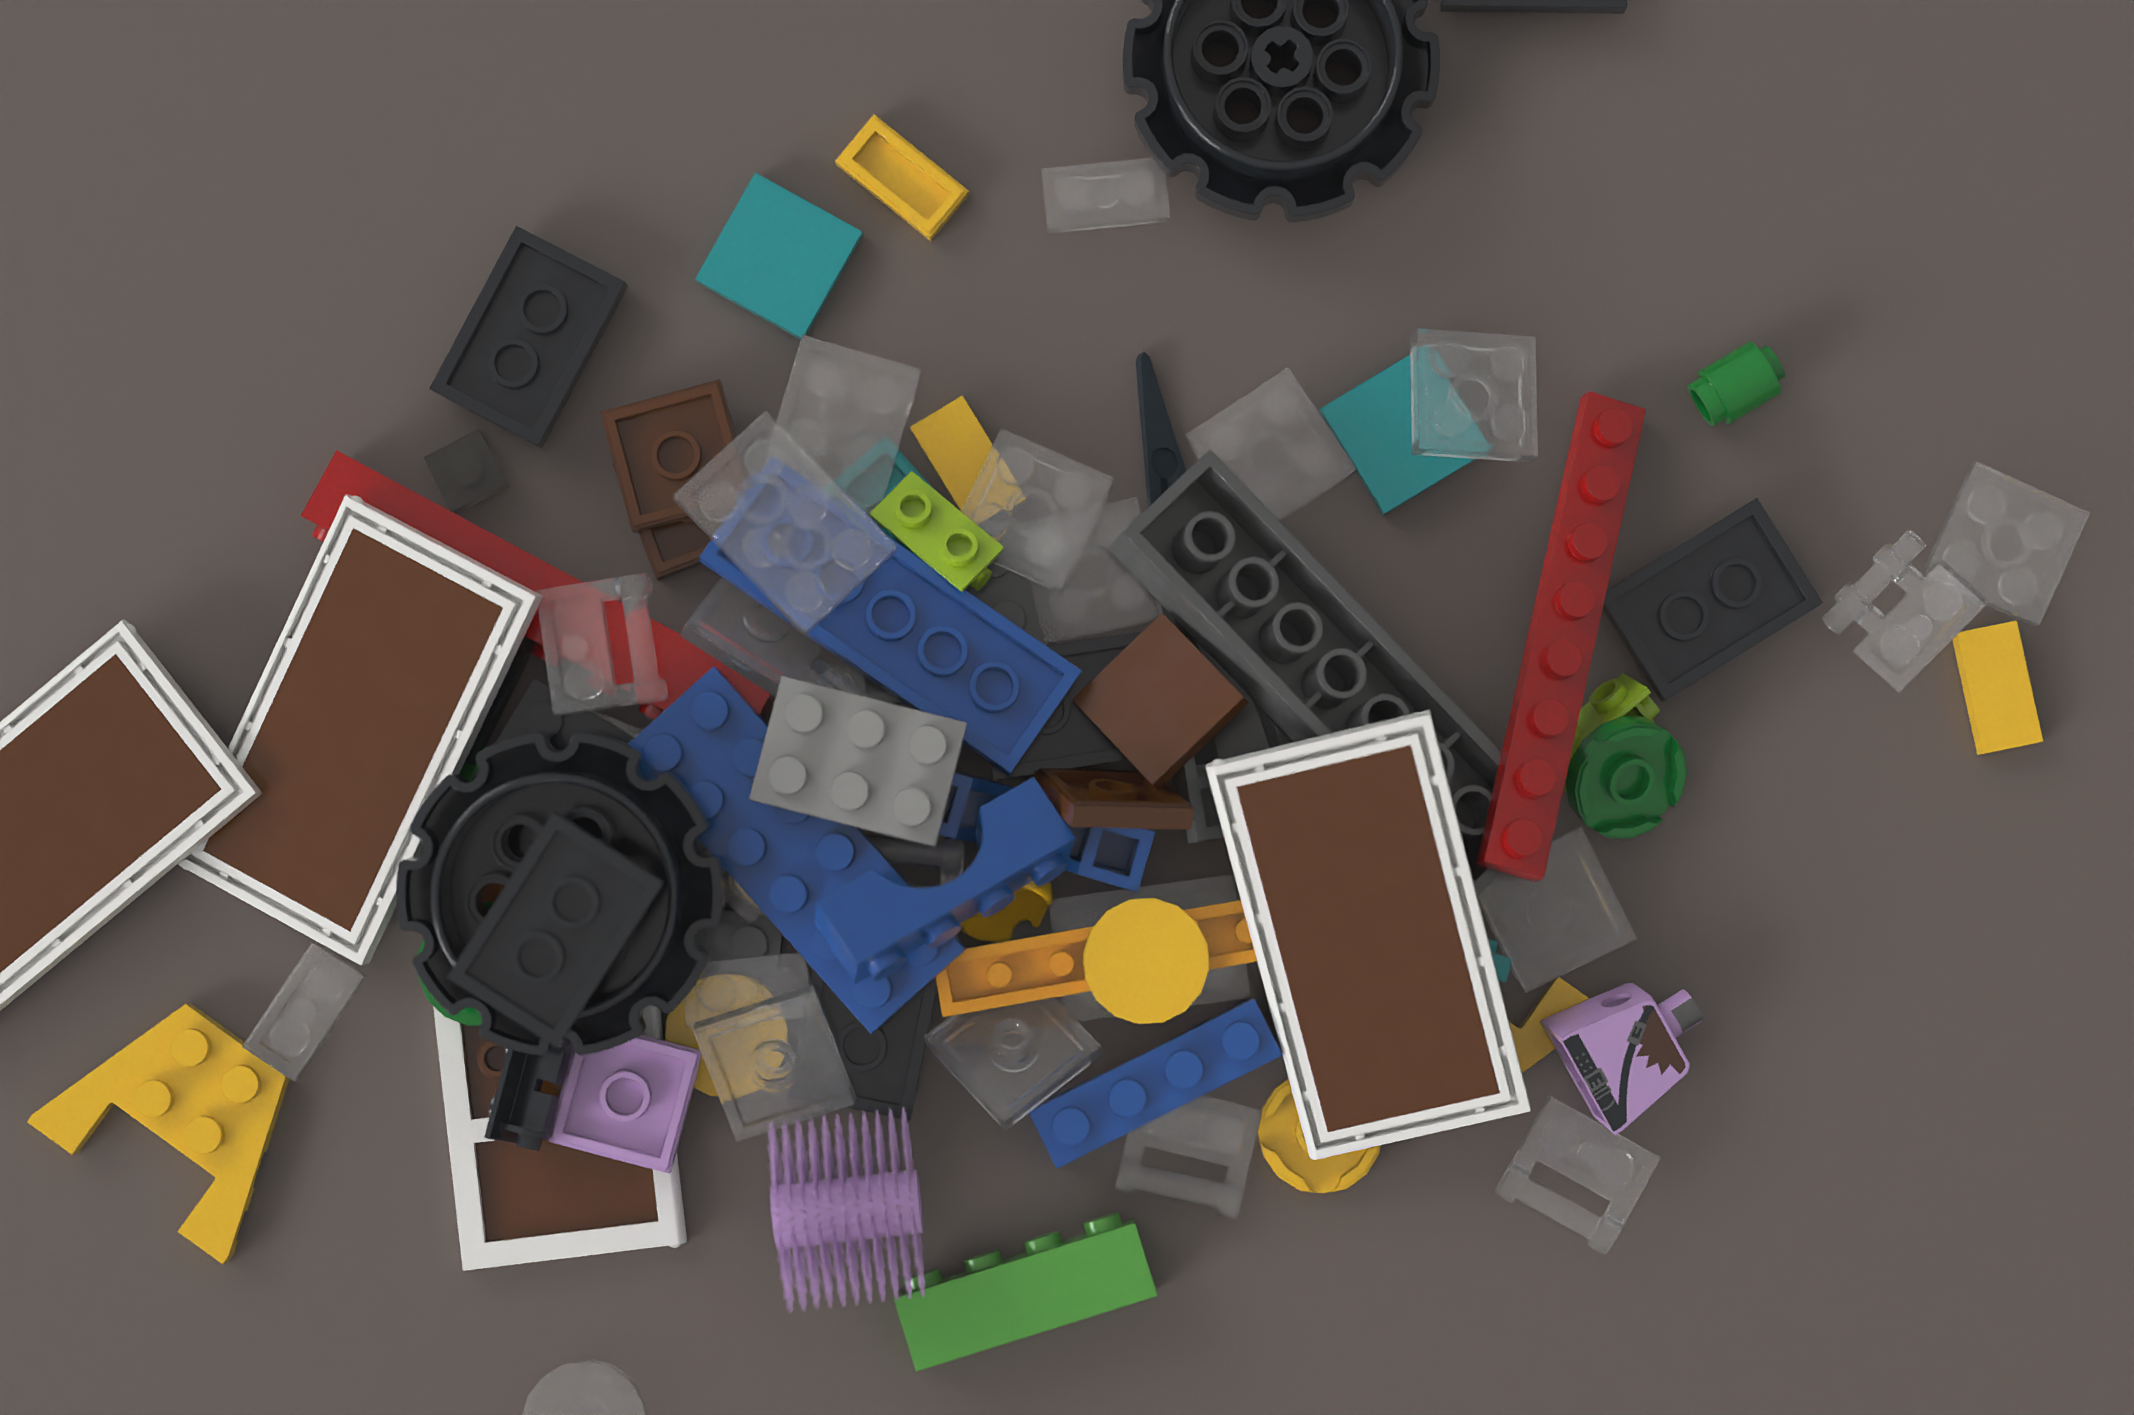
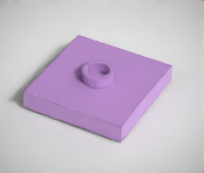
M643 1034L629 1042L597 1053L578 1055L573 1048L548 1142L671 1173L704 1050Z

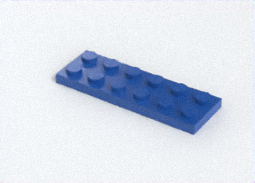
M773 456L699 556V562L911 709L966 722L967 729L963 745L1008 776H1010L1082 672L1078 667L968 591L960 592L922 559Z
M713 666L628 744L642 751L643 759L640 763V770L646 778L655 780L662 773L672 772L687 787L709 821V828L701 833L698 839L712 855L721 857L724 869L869 1033L872 1034L960 956L967 947L956 935L946 943L933 949H929L927 944H924L905 955L907 958L906 963L893 974L877 981L871 975L854 985L814 923L817 900L870 870H874L882 877L898 885L913 887L862 829L754 802L749 799L769 724L721 670Z

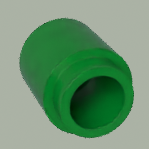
M1748 341L1697 372L1698 379L1689 383L1687 387L1691 399L1701 416L1710 426L1714 427L1722 421L1731 424L1780 395L1781 386L1779 380L1785 377V372L1779 359L1770 347L1766 345L1759 349L1753 342Z

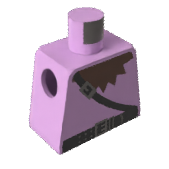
M1627 983L1550 1015L1540 1022L1593 1117L1616 1135L1630 1125L1688 1073L1690 1064L1676 1038L1704 1021L1697 1004L1684 989L1657 1005L1651 995L1634 983Z

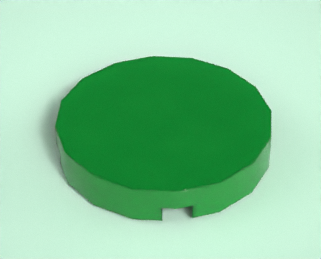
M1621 716L1605 722L1581 741L1569 762L1565 782L1569 805L1581 822L1607 838L1631 839L1652 831L1663 821L1660 816L1666 812L1669 805L1675 807L1683 794L1687 776L1684 750L1668 730L1645 717Z

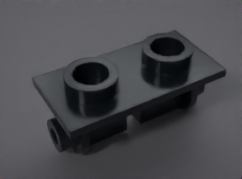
M565 1037L562 1044L557 1048L552 1045V1048L542 1056L527 1054L505 1047L506 1057L497 1091L490 1102L489 1121L484 1138L512 1142L519 1147L540 1151L542 1140H549L550 1130L559 1100L558 1096L541 1092L543 1080L563 1085L573 1044L568 1038Z

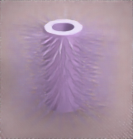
M904 1107L902 1108V1134L904 1141L903 1152L907 1169L905 1171H900V1150H898L897 1132L895 1133V1122L891 1108H889L890 1112L888 1113L892 1172H888V1162L886 1166L883 1127L881 1126L878 1110L875 1111V1136L878 1150L876 1154L879 1174H874V1153H872L871 1135L869 1137V1126L864 1111L862 1115L863 1126L861 1127L864 1142L862 1146L865 1164H863L865 1175H862V1165L860 1171V1149L857 1144V1130L855 1129L854 1118L852 1120V1113L849 1114L850 1136L848 1135L851 1151L849 1157L853 1173L852 1177H848V1156L846 1165L845 1138L843 1142L842 1124L840 1125V1116L836 1114L837 1119H835L837 1143L835 1149L839 1171L838 1167H836L835 1177L834 1151L831 1148V1133L828 1130V1121H826L825 1116L822 1117L823 1138L821 1140L824 1158L822 1157L820 1170L819 1140L817 1147L816 1127L814 1131V1121L810 1117V1134L808 1132L810 1149L808 1151L812 1174L811 1170H809V1181L808 1151L805 1153L804 1134L802 1135V1124L799 1123V1119L798 1122L796 1120L797 1131L795 1128V1148L798 1165L795 1160V1173L793 1143L791 1153L790 1130L788 1137L787 1122L785 1126L784 1120V1127L782 1125L783 1152H781L780 1158L778 1137L776 1141L775 1127L773 1129V1122L772 1129L771 1123H769L770 1148L768 1144L771 1168L769 1163L768 1166L773 1186H770L771 1215L775 1243L778 1249V1262L780 1254L781 1283L783 1267L784 1299H787V1309H790V1313L791 1308L793 1310L792 1299L794 1302L792 1289L794 1281L791 1269L792 1263L794 1272V1258L796 1290L798 1279L799 1303L802 1305V1310L804 1305V1311L805 1304L807 1305L805 1279L807 1272L803 1251L805 1259L807 1251L808 1280L810 1269L811 1296L813 1288L816 1310H818L820 1299V1277L817 1260L821 1268V1255L823 1287L825 1279L826 1300L828 1295V1305L832 1308L831 1299L833 1302L832 1290L834 1289L829 1248L832 1256L834 1248L835 1277L837 1269L838 1293L840 1288V1299L844 1307V1303L846 1304L845 1296L847 1295L845 1281L847 1280L844 1267L846 1260L842 1242L847 1244V1265L849 1257L850 1284L852 1279L853 1297L855 1296V1304L858 1305V1287L860 1288L858 1278L859 1266L856 1249L858 1250L856 1241L858 1240L859 1253L861 1245L862 1274L864 1269L865 1290L867 1288L869 1303L871 1304L872 1301L871 1292L873 1293L871 1278L873 1277L868 1239H873L877 1281L879 1279V1291L882 1301L885 1302L886 1281L882 1238L886 1237V1250L888 1242L889 1271L891 1269L894 1297H896V1301L899 1298L897 1276L899 1273L896 1259L898 1255L894 1236H900L901 1259L903 1257L906 1290L911 1299V1259L908 1243L910 1244L908 1235L913 1234V1247L915 1243L916 1268H918V1280L921 1294L924 1298L925 1270L922 1255L924 1252L920 1234L924 1233L922 1199L918 1171L914 1169V1159L912 1161L909 1124L907 1123ZM782 1159H783V1165H784L785 1174L782 1173ZM822 1160H823V1165H824L826 1180H822ZM796 1168L798 1172L799 1183H796ZM816 1245H820V1263ZM791 1248H793V1261L790 1252Z

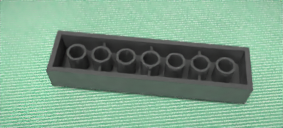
M1209 449L1128 526L1108 549L1293 742L1430 710L1478 897L1502 873L1476 865L1501 751L1216 454Z

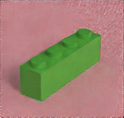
M1119 1212L1100 1216L1083 1223L1085 1234L1065 1240L1061 1239L1059 1231L1046 1233L1024 1241L1026 1252L1002 1259L999 1249L985 1252L964 1260L966 1271L942 1278L939 1268L925 1271L924 1298L921 1294L918 1274L912 1275L911 1299L908 1296V1291L902 1290L898 1292L899 1298H897V1301L896 1297H894V1302L916 1372L1158 1296L1134 1218L1122 1222Z

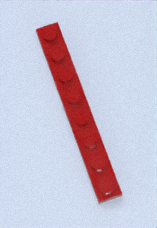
M1588 391L1580 398L1476 864L1533 882H1537L1545 876L1646 412L1644 408Z

